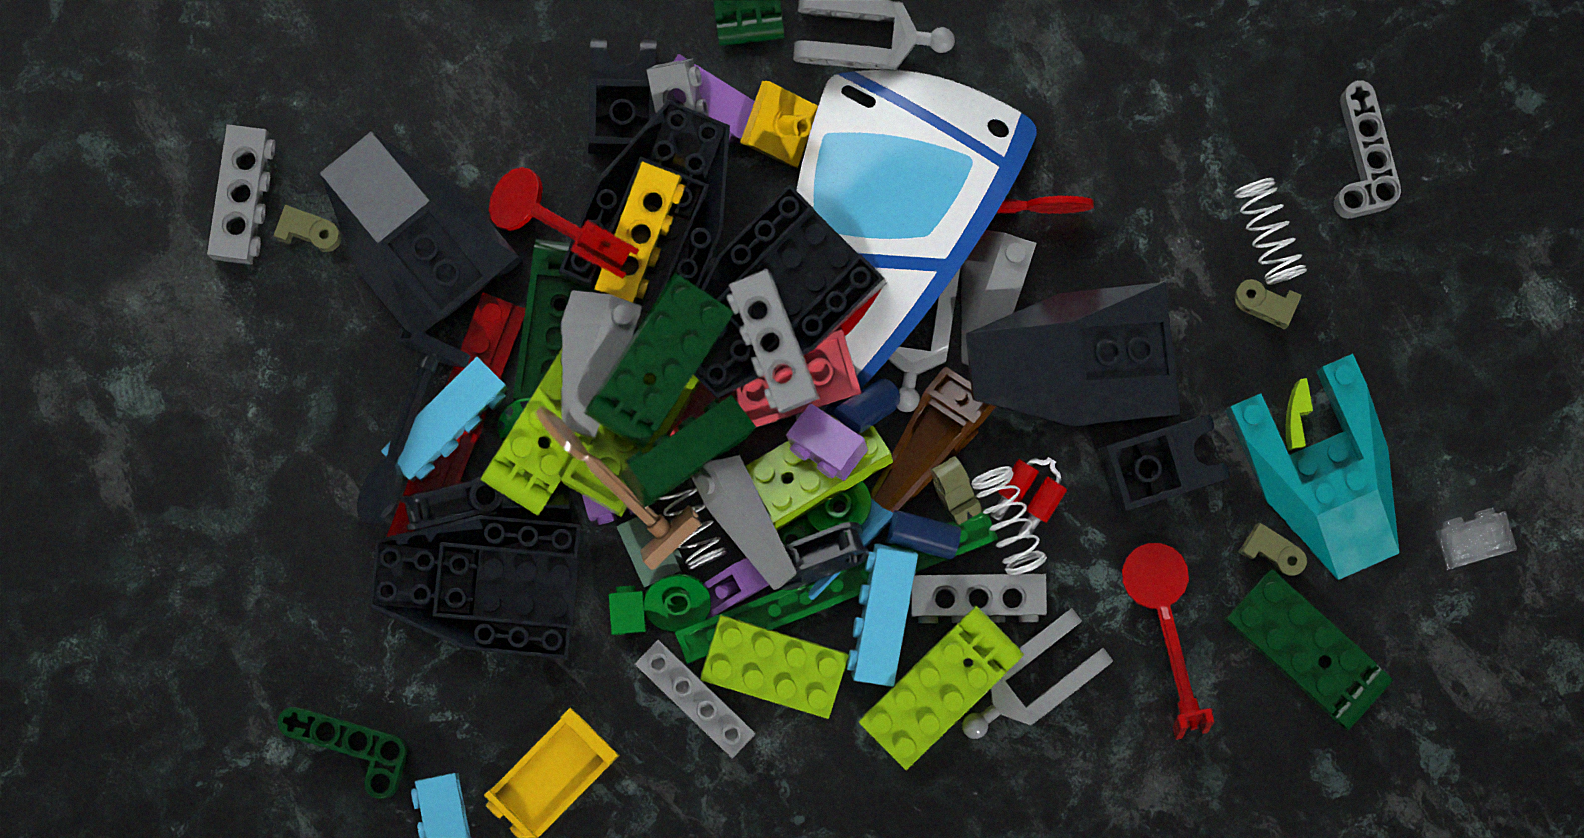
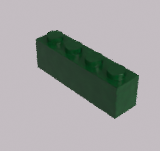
M732 395L723 401L716 398L703 408V415L697 419L691 415L677 426L679 431L670 437L668 433L663 434L651 444L652 450L646 454H643L640 450L625 461L627 467L620 477L644 509L696 474L709 461L716 460L745 440L756 428Z

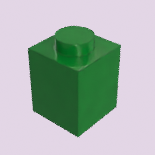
M636 586L616 587V593L609 594L612 635L647 633L644 592H636Z

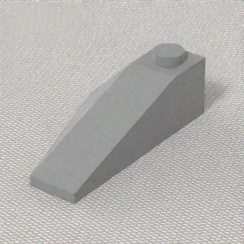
M985 230L962 264V364L969 366L966 333L1014 313L1037 243L1007 233Z
M571 291L561 321L563 385L561 388V420L573 432L592 439L595 438L600 424L585 415L584 411L632 339L642 306L610 294Z
M740 455L709 461L692 477L706 508L773 590L779 589L797 572Z

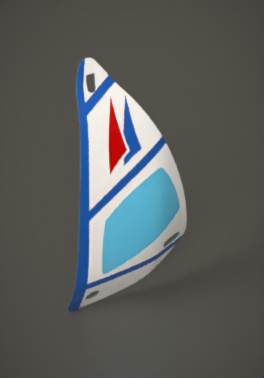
M864 70L832 76L828 80L821 97L803 157L796 191L887 281V284L835 330L844 331L861 388L874 376L913 331L965 262L1010 191L1037 135V129L1033 121L1016 109L973 88L937 76L900 70ZM844 86H852L868 94L876 100L875 106L867 108L845 97L842 94V88ZM993 119L1004 122L1009 129V134L1003 138L994 136L988 130V122ZM846 400L821 407L820 410L831 416L836 407ZM801 414L796 415L797 420L801 416Z

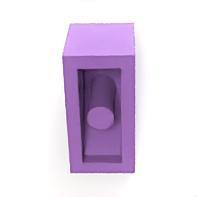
M748 558L731 565L704 583L711 597V608L707 618L719 615L769 585Z

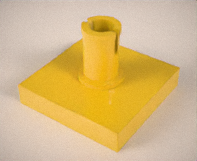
M762 81L740 143L782 164L798 168L818 106L770 81Z

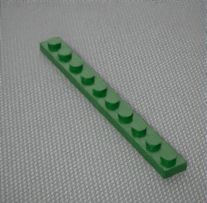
M981 512L958 525L961 528V537L954 557L998 540L995 530H989L993 524L988 514ZM954 521L947 523L950 525L957 526ZM892 545L893 547L904 548L897 545ZM915 551L918 554L915 573L949 559ZM865 562L841 571L813 600L809 598V591L816 581L801 586L798 589L787 591L782 589L721 615L774 630L859 596L861 585H867L869 572L865 571ZM720 614L675 632L687 664L707 656Z

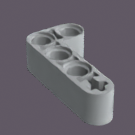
M1355 81L1342 94L1340 104L1361 181L1345 186L1335 197L1334 208L1344 218H1355L1386 210L1399 199L1401 194L1400 182L1375 91L1368 82ZM1355 92L1357 97L1364 98L1361 104H1359L1358 100L1351 99ZM1361 110V115L1356 117L1358 112ZM1360 123H1367L1373 128L1374 134L1372 137H1365L1360 133ZM1368 155H1377L1382 161V167L1380 169L1372 168L1367 162ZM1376 187H1386L1391 194L1390 200H1381L1376 194ZM1344 195H1355L1359 201L1358 208H1349L1344 202Z

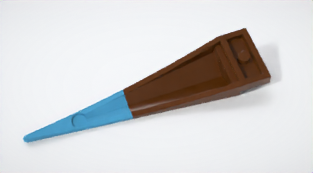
M946 366L924 391L918 406L891 455L893 463L884 468L870 493L872 500L870 515L861 526L863 530L861 539L864 547L891 522L894 510L902 511L933 479L931 474L932 468L956 456L979 433L978 428L996 407L973 401L971 382ZM840 572L817 580L809 591V598L811 600L815 599Z

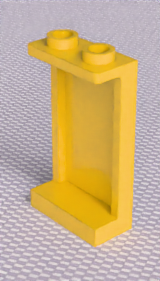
M569 708L560 717L561 719L484 795L489 800L485 804L488 809L499 819L504 815L513 824L509 829L517 838H539L620 756L572 708Z

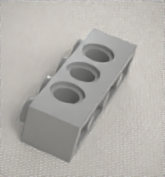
M693 58L655 65L647 70L656 113L667 100L680 104L674 98V90L678 88L686 95L685 104L680 105L709 116L707 102L705 99H701L699 86L702 84L701 72L698 66H694Z
M227 124L207 255L213 260L252 265L253 256L259 255L261 239L257 237L258 224H263L265 218V204H261L263 191L267 192L270 185V172H266L268 159H273L275 152V140L271 139V135L266 129ZM249 155L254 156V166L249 170H242L240 168L241 160ZM241 188H249L251 192L249 199L242 203L236 202L235 195L237 191ZM237 220H244L246 224L245 230L239 235H232L230 232L231 225Z
M764 270L730 284L732 293L727 295L728 301L734 314L740 312L745 324L739 328L746 345L752 344L757 356L752 358V362L758 376L764 375L769 388L765 389L764 392L771 409L777 407L780 413H785L820 399L771 273L768 270ZM757 303H765L768 308L767 315L762 320H753L751 317V309ZM770 334H776L780 338V345L773 352H767L763 348V341ZM784 365L790 366L793 373L791 380L784 384L778 383L775 378L777 369Z
M1046 574L914 575L910 595L911 617H918L919 624L938 623V617H952V623H959L974 608L969 602V595L974 590H981L986 594L987 604L985 607L980 608V610L993 623H1004L1005 616H1019V622H1039V616L1047 615ZM1012 589L1019 593L1021 602L1018 607L1009 608L1003 603L1002 597L1006 590ZM941 590L949 591L954 597L952 607L948 609L940 608L935 602L936 594Z
M659 640L635 663L648 678L731 758H734L756 735Z

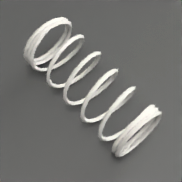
M1273 178L1250 183L1234 192L1235 198L1257 196L1241 207V213L1255 214L1265 212L1251 220L1246 226V229L1250 231L1270 229L1257 237L1252 245L1254 247L1278 245L1264 253L1258 262L1261 264H1273L1286 261L1265 275L1264 279L1267 285L1291 279L1307 270L1305 265H1299L1269 276L1276 270L1302 257L1300 254L1277 260L1261 261L1270 253L1296 240V238H1290L1273 243L1255 244L1266 235L1288 225L1289 221L1249 228L1257 220L1284 206L1280 204L1259 210L1243 211L1251 203L1277 191L1278 188L1276 187L1268 189L1275 184Z
M1000 467L976 477L972 481L974 489H984L1003 482L995 488L978 493L976 497L979 498L1001 489L1014 488L1017 490V493L1008 501L983 511L984 514H988L1009 505H1022L1024 507L1014 518L997 523L989 529L992 531L1018 521L1030 523V526L1018 536L1002 540L996 544L997 547H1002L1021 538L1036 539V543L1027 551L1012 555L1002 561L1005 564L1009 563L1005 568L1007 574L1017 575L1037 568L1046 561L1047 557L1043 552L1032 551L1036 548L1040 539L1035 535H1025L1033 526V522L1030 519L1019 518L1026 511L1027 505L1022 502H1012L1019 495L1020 488L1006 485L1012 479L1014 472L1011 467ZM1002 474V475H1000V476H998V477H996V478H994V479H991V480L982 482V481H984V480H986V479H988V478H991V477H993V476ZM1039 558L1038 560L1030 564H1027L1019 568H1014L1026 561Z
M697 488L659 498V500L683 495L666 507L663 515L673 516L682 512L683 510L666 513L671 507L698 491ZM700 504L691 508L698 512L701 509L705 508V504ZM713 521L702 522L700 528L695 530L686 540L710 526ZM714 537L685 546L679 545L678 548L686 549L708 543L687 558L685 564H687L688 569H696L724 556L727 551H725L726 548L722 547L689 562L697 554L718 542L721 537Z

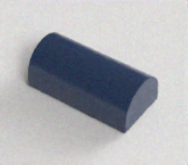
M878 379L861 390V394L849 398L836 407L833 415L843 425L860 435L896 410L900 402L899 391L890 380Z
M894 510L886 543L950 560L954 558L957 552L961 528Z

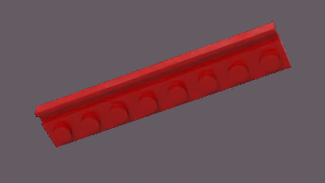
M482 293L460 348L461 351L471 355L468 365L478 357L502 380L524 324L526 308ZM453 367L446 386L457 375H459L465 369V367ZM490 407L480 416L483 419L481 424L470 434L465 431L456 440L459 443L456 449L447 457L441 455L433 463L435 469L424 480L420 481L418 478L414 482L408 480L403 496L462 482ZM401 501L386 537L415 531L407 530L406 525L409 523L405 503H401Z

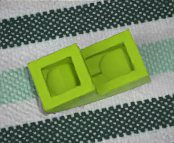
M1307 378L1300 379L1295 383L1289 399L1286 414L1287 451L1299 450L1306 446L1300 416L1307 415L1313 411Z

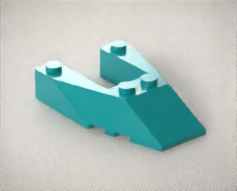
M1353 354L1325 365L1316 371L1343 432L1289 455L1262 394L1230 406L1226 410V414L1266 502L1285 520L1294 533L1296 532L1310 548V551L1337 580L1399 554L1389 450L1367 384Z

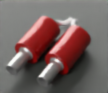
M1049 457L1046 460L1031 459L1028 463L1018 458L1012 468L1014 472L1013 477L1006 484L1020 488L1019 495L1012 502H1021L1040 472L1032 466L1033 464L1047 465L1050 463L1051 472L1056 475V481L1046 476L1026 508V511L1030 513L1028 519L1033 522V526L1025 535H1032L1040 521L1048 522L1068 490L1060 484L1061 474L1055 468L1056 461ZM1014 488L998 490L997 492L1002 495V498L997 505L1008 501L1017 493V490ZM1010 505L992 512L991 516L1001 521ZM1025 522L1019 534L1030 526L1029 522Z

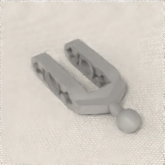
M799 0L798 12L806 15L894 22L892 48L796 41L793 59L797 62L896 70L915 44L929 45L934 51L945 53L954 46L955 37L949 29L944 27L936 28L932 32L916 31L902 2H892L890 0Z
M960 269L938 297L931 351L898 347L888 359L904 373L902 387L898 389L900 402L897 408L900 411L911 412L919 404L920 396L915 390L917 375L946 363Z
M1071 608L1019 648L1024 653L1022 658L990 689L992 704L981 713L973 712L966 715L962 722V730L969 738L979 739L987 733L988 724L999 715L1031 726L1111 664L1113 659L1104 648H1101L1027 707L1023 705L1006 683V680L1082 622L1078 614Z

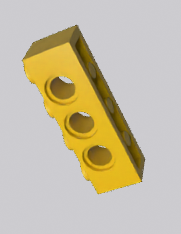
M644 162L641 163L615 232L616 237L639 249L637 255L631 252L628 257L633 256L638 260V271L630 276L625 275L622 279L602 268L595 286L596 290L635 303L637 298H644L649 285V280L644 279L649 266L655 268L661 253V249L656 247L660 235L667 236L673 217L668 216L672 203L679 204L685 185L680 184L681 176ZM652 193L659 194L663 200L662 207L656 212H649L644 206L645 198ZM639 225H646L651 231L650 239L643 244L636 243L632 236L633 230Z

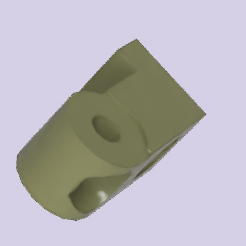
M288 205L284 206L273 235L277 240L290 244L293 236L313 243L322 252L334 251L341 243L340 231L334 223Z
M1250 279L1245 280L1239 285L1235 291L1234 300L1237 307L1242 311L1286 329L1302 295L1289 290L1286 296L1282 297L1266 290L1259 281Z
M955 456L931 469L932 481L942 508L957 526L983 512L980 502L973 493L968 475Z
M1262 523L1254 526L1238 552L1249 560L1254 559L1257 554L1271 562L1275 570L1283 576L1300 574L1307 564V557L1299 547Z

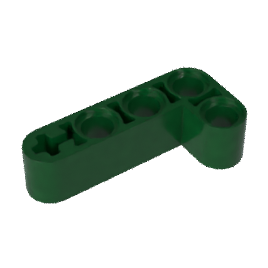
M290 707L280 713L277 724L283 735L370 761L365 778V788L370 796L383 799L391 797L396 793L409 751L404 739L303 708ZM298 714L299 721L312 723L310 730L295 727L294 731H292L293 727L288 723L289 717L294 718ZM329 722L335 728V736L326 742L320 737L319 730L324 723ZM361 731L367 736L368 742L366 748L357 751L353 748L351 740L355 733ZM390 741L396 742L400 748L399 756L392 761L388 760L383 753L384 746ZM381 773L387 775L390 780V787L384 793H380L374 788V779Z

